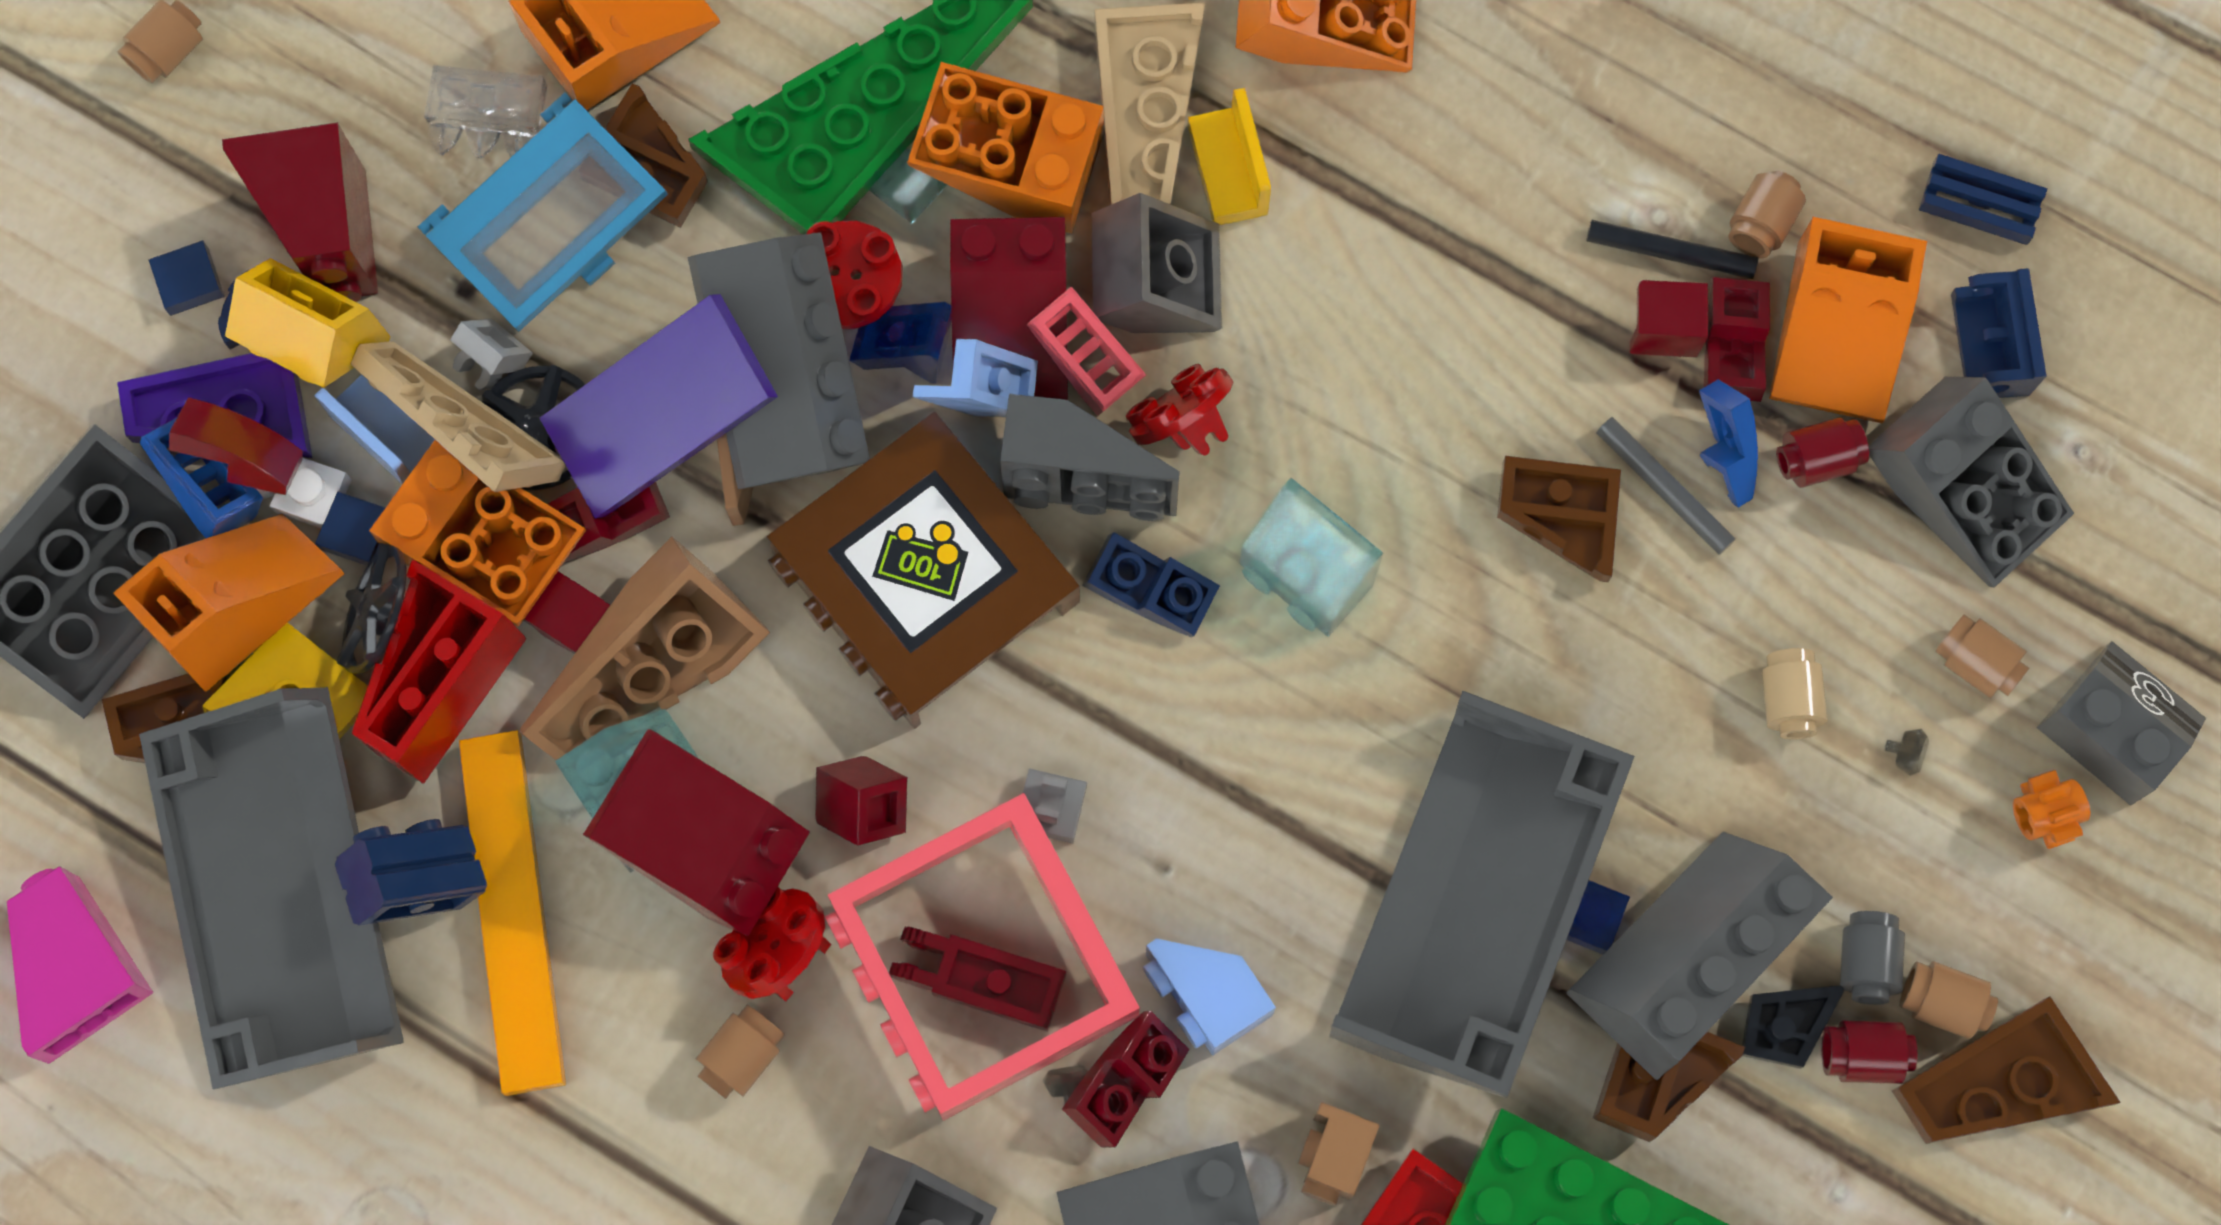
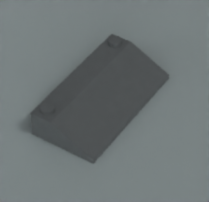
M328 687L278 689L139 734L212 1089L224 1088L404 1043L379 923L360 926L353 924L345 899L347 890H342L335 867L336 857L354 844L353 837L359 833Z
M1462 691L1449 732L1339 1013L1334 1018L1329 1037L1383 1059L1507 1098L1635 756Z

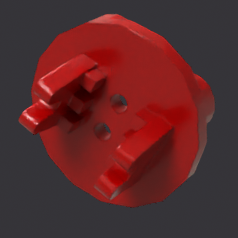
M821 221L811 226L806 234L821 233L830 274L834 270L840 271L836 276H830L842 329H857L877 321L893 306L902 288L903 265L893 239L879 228L861 221H835L833 223ZM856 274L862 275L858 280L852 279Z
M1194 364L1178 373L1171 380L1173 389L1157 400L1154 397H1149L1140 401L1126 413L1125 416L1131 424L1129 432L1138 445H1149L1169 437L1180 449L1187 450L1192 447L1198 454L1206 456L1210 452V447L1205 440L1209 433L1212 434L1215 440L1225 442L1228 439L1227 430L1216 405L1230 392L1234 382L1224 368H1213L1205 372L1200 364Z
M778 886L748 937L733 930L731 933L723 936L715 946L713 958L721 966L722 978L730 989L736 994L750 999L771 996L775 993L787 1002L794 993L787 986L808 967L817 950L825 954L832 945L823 936L825 930L824 909L808 892L794 888L782 890Z

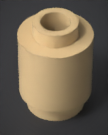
M1791 648L1768 654L1766 657L1767 667L1762 670L1767 727L1780 731V737L1783 739L1797 740L1815 736L1817 734L1816 728L1825 725L1828 719L1822 665L1815 661L1814 651L1804 648Z

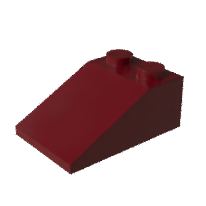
M1065 217L950 219L953 364L956 339H977L1038 361L1034 397L1068 400V379L1027 326L1033 318L1067 291ZM1067 314L1049 328L1055 337L1067 329Z
M647 729L583 835L707 919L748 937L810 834V831L765 799L657 732Z

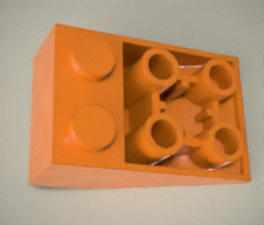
M509 0L522 34L571 99H576L586 110H589L720 24V19L705 0Z
M1239 0L1235 48L1285 64L1408 73L1412 70L1416 0Z
M941 62L907 163L908 166L1015 218L1065 217L1066 232L1072 234L1104 135V106Z
M1812 217L1797 244L1769 399L1877 423L1885 421L1918 297L1927 246L1926 240Z
M434 440L369 531L378 544L383 543L399 548L404 554L408 566H410L412 559L502 612L514 625L519 627L586 532V529L522 488L499 492L492 491L440 443Z
M282 513L160 553L113 593L195 682L207 692L306 606L322 595L326 589L345 573Z

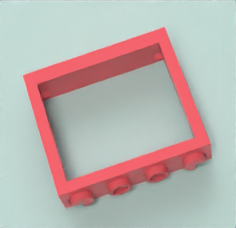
M1024 793L827 895L835 911L825 916V919L839 947L842 949L852 943L862 963L861 966L852 970L868 1003L880 998L890 1017L889 1020L880 1024L895 1056L899 1057L908 1052L919 1073L908 1079L924 1112L936 1107L943 1121L1139 1016L1140 1007ZM1010 827L1105 1006L948 1089L855 907Z

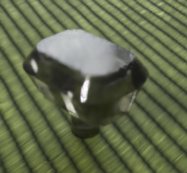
M1922 728L1908 730L1904 732L1901 742L1887 740L1885 751L1896 753V766L1912 776L1921 771L1929 745V738Z
M1082 1065L1051 1069L1043 1078V1083L1051 1097L1063 1096L1065 1105L1088 1070Z

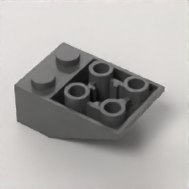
M1945 376L1869 445V456L1893 492L1989 587L1995 588L2074 515L2071 507L1987 378Z
M1009 394L1000 463L1004 495L1009 499H1014L1015 504L1032 509L1046 508L1048 503L1072 505L1071 508L1074 511L1088 515L1104 514L1106 509L1130 511L1129 515L1131 517L1144 521H1159L1164 519V515L1176 516L1180 476L1178 470L1069 400Z

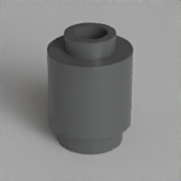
M1859 911L1850 914L1849 926L1843 928L1840 986L1845 991L1852 993L1853 1001L1868 1005H1883L1889 1003L1890 996L1900 994L1903 991L1905 933L1899 929V917L1880 911Z

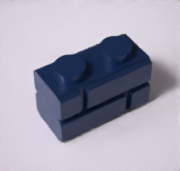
M439 819L419 822L407 828L405 833L391 834L388 826H378L364 830L353 837L354 844L336 857L335 867L342 890H347L345 899L353 924L358 926L460 910L486 892L487 882L480 861L475 860L474 857L476 849L469 827L464 825L442 827Z

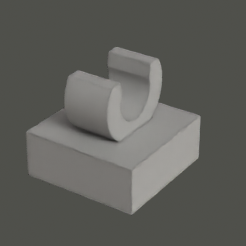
M492 318L461 321L450 339L462 350L454 359V370L457 372L470 371L475 362L481 366L482 373L475 384L478 390L491 389L501 380L503 373H511L523 369L533 352Z
M1029 769L1023 793L1026 795L1048 838L1074 843L1087 782Z

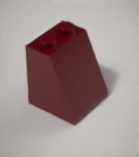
M338 122L222 139L223 151L303 275L355 302L359 301L362 296L378 294L366 170Z

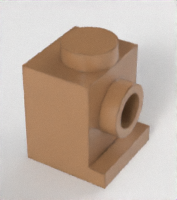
M1321 1102L1313 1120L1324 1124L1322 1133L1310 1129L1298 1164L1308 1167L1301 1192L1321 1202L1336 1205L1339 1197L1350 1201L1355 1195L1380 1125Z

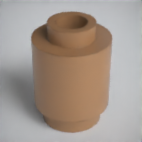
M159 0L123 37L125 44L117 53L138 75L153 84L160 75L167 78L203 40V37L197 30L202 22L180 1L175 0L169 5L165 1Z
M1782 171L1757 174L1730 219L1731 231L1728 238L1733 246L1747 255L1758 258H1767L1772 250L1779 249L1806 203V197L1801 191L1799 182L1791 175Z
M1965 614L1958 620L1935 651L1947 660L1944 664L1945 667L1990 699L1997 690L2009 696L2030 669L2020 661L2027 653L2026 650L1981 618L1975 622Z
M1916 961L1905 981L1899 1005L1901 1008L1912 1011L1913 1019L1971 1039L1977 1029L1983 1032H1987L1997 1010L1998 998L1990 995L1991 983L1989 981L1932 961L1929 966Z
M747 1004L738 1016L734 1013L729 1016L696 1057V1060L704 1066L697 1077L725 1099L733 1090L744 1097L780 1052L776 1046L785 1034Z

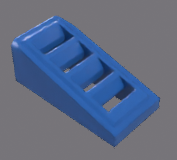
M177 418L141 437L140 445L189 518L205 538L240 528L257 516L263 496L256 488L227 482V463L183 453L173 456L168 451L170 430ZM200 459L204 461L206 465L190 474L184 469ZM216 479L219 486L204 493L200 487ZM230 500V503L224 505L223 507L219 509L216 507L222 504L223 502Z

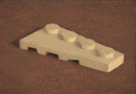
M1205 2L1095 9L1094 21L1102 106H1104V136L1110 205L1138 193H1143L1171 205Z
M393 341L359 344L350 364L368 379V383L374 389L386 395L492 491L499 492L522 487L530 488L533 485L559 481L566 467L561 456Z

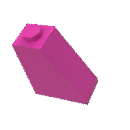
M60 866L56 869L50 868L35 873L21 885L22 891L7 901L21 1045L28 1057L48 1064L154 993L81 878Z

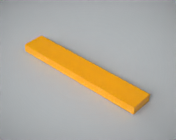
M518 730L459 740L469 830L476 849L474 857L475 860L480 861L487 882L486 892L478 897L501 1092L505 1096L566 1086L522 735Z

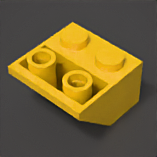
M272 258L267 259L235 279L225 337L248 348L254 355L267 358L296 373L299 378L306 382L317 384L324 388L354 368L350 363L359 344L390 341L391 336L368 308Z

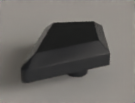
M1838 985L1751 995L1742 1046L1745 1047L1743 1056L1794 1068H1803L1843 995L1844 988Z

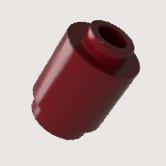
M1838 417L1784 433L1782 446L1777 447L1776 457L1783 477L1786 480L1793 479L1798 487L1804 488L1855 473L1858 466L1868 463L1869 445L1865 432L1857 420L1844 421Z
M1840 1021L1838 1027L1826 1026L1824 1028L1821 1043L1822 1066L1826 1076H1838L1841 1082L1902 1084L1905 1081L1907 1072H1914L1917 1066L1918 1049L1916 1038L1914 1035L1906 1034L1902 1022Z

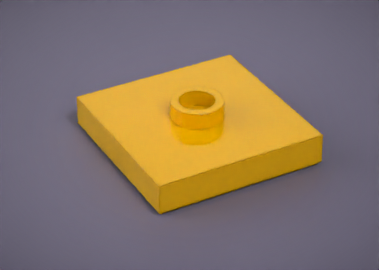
M286 623L276 634L266 640L202 706L204 713L278 689L328 687L340 739L356 722L368 685L354 674L348 672L345 667L338 664L335 659L292 625Z

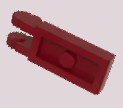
M904 927L900 938L902 942L917 950L942 954L943 958L937 974L919 969V967L909 963L893 962L889 970L891 978L921 989L931 990L933 996L1048 1032L1067 975L1066 971L952 934L947 938L914 927Z

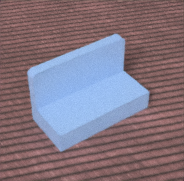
M956 339L951 386L914 385L913 398L972 416L1006 417L1009 394L1034 396L1038 361L977 339Z
M363 375L358 377L336 399L324 388H321L314 395L328 415L401 484L405 482L435 440L386 395L374 389Z

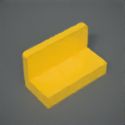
M1245 88L1233 90L1231 108L1188 117L1187 127L1212 221L1218 223L1219 226L1266 216L1269 211L1271 184Z

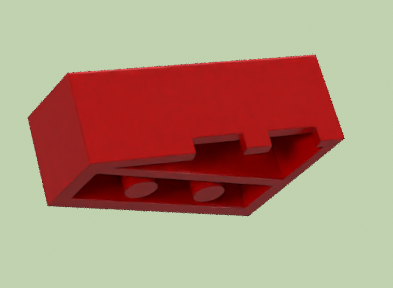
M412 559L406 575L410 579V583L395 629L388 643L382 664H375L351 734L379 757L424 784L527 638L502 612Z

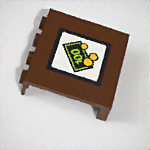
M935 411L767 535L774 554L767 561L777 576L788 588L794 583L800 586L809 597L803 603V606L813 621L823 632L831 626L845 642L838 649L846 662L858 676L868 671L881 687L874 694L882 707L895 721L904 716L914 729L921 725L920 711L1056 608L1063 616L1080 603V585Z

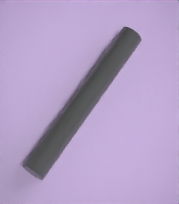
M1613 417L1608 419L1598 429L1596 433L1718 555L1722 554L1736 540Z

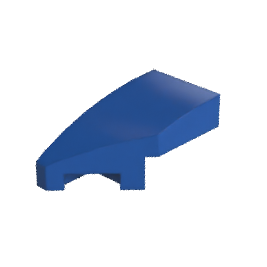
M1716 380L1699 390L1713 436L1717 441L1716 444L1702 451L1700 457L1707 467L1711 466L1723 474L1729 493L1727 496L1733 505L1739 508L1753 499L1758 464L1755 418L1750 398L1722 381Z

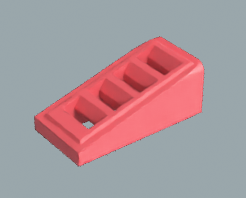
M1072 286L1027 324L1078 394L1097 416L1146 376L1145 372ZM1072 310L1078 319L1060 335L1055 337L1049 328ZM1086 329L1092 338L1071 355L1064 346ZM1097 348H1100L1105 357L1086 373L1079 364ZM1113 366L1119 373V376L1104 389L1100 390L1094 381Z

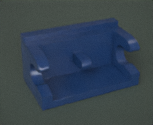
M2029 268L2017 269V271L1983 273L1968 277L1969 286L1955 288L1951 293L1963 377L1987 378L1999 398L2030 396L2047 377Z

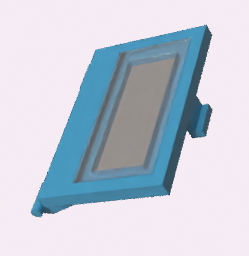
M565 92L540 114L548 124L451 213L441 204L417 226L433 245L518 332L579 276L590 286L594 284L615 264L606 251L668 195L666 190L576 99L572 101Z

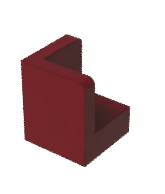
M1640 281L1637 287V327L1630 340V354L1697 358L1708 338V283Z
M859 756L816 767L815 819L817 824L857 846L906 833L908 777L867 756Z

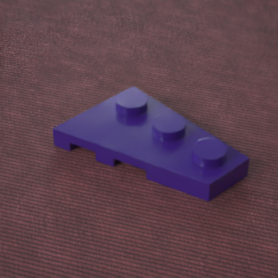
M248 353L117 382L125 436L132 443H140L142 436L177 418L186 400L190 397L246 416L289 440L303 451V457L313 458L299 377L296 373L267 358Z

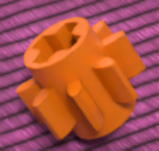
M2052 770L2029 778L2028 782L2020 784L2024 795L2013 800V812L2018 827L2028 840L2032 841L2043 837L2047 849H2051L2072 842L2075 838L2083 835L2079 824L2089 821L2091 811L2087 796L2076 780L2069 779L2060 782L2056 770Z

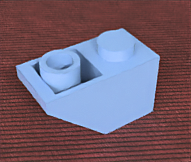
M1155 939L1146 945V956L1150 962L1143 966V970L1162 998L1169 993L1172 994L1184 1012L1176 1017L1196 1049L1205 1044L1213 1056L1273 1016L1276 1006L1242 956L1161 939Z

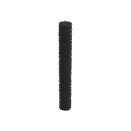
M1592 219L1586 242L1749 279L1754 278L1758 265V257Z

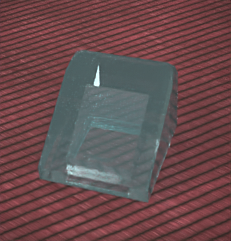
M906 148L869 191L912 224L943 191L947 184L908 166L907 161L911 150Z

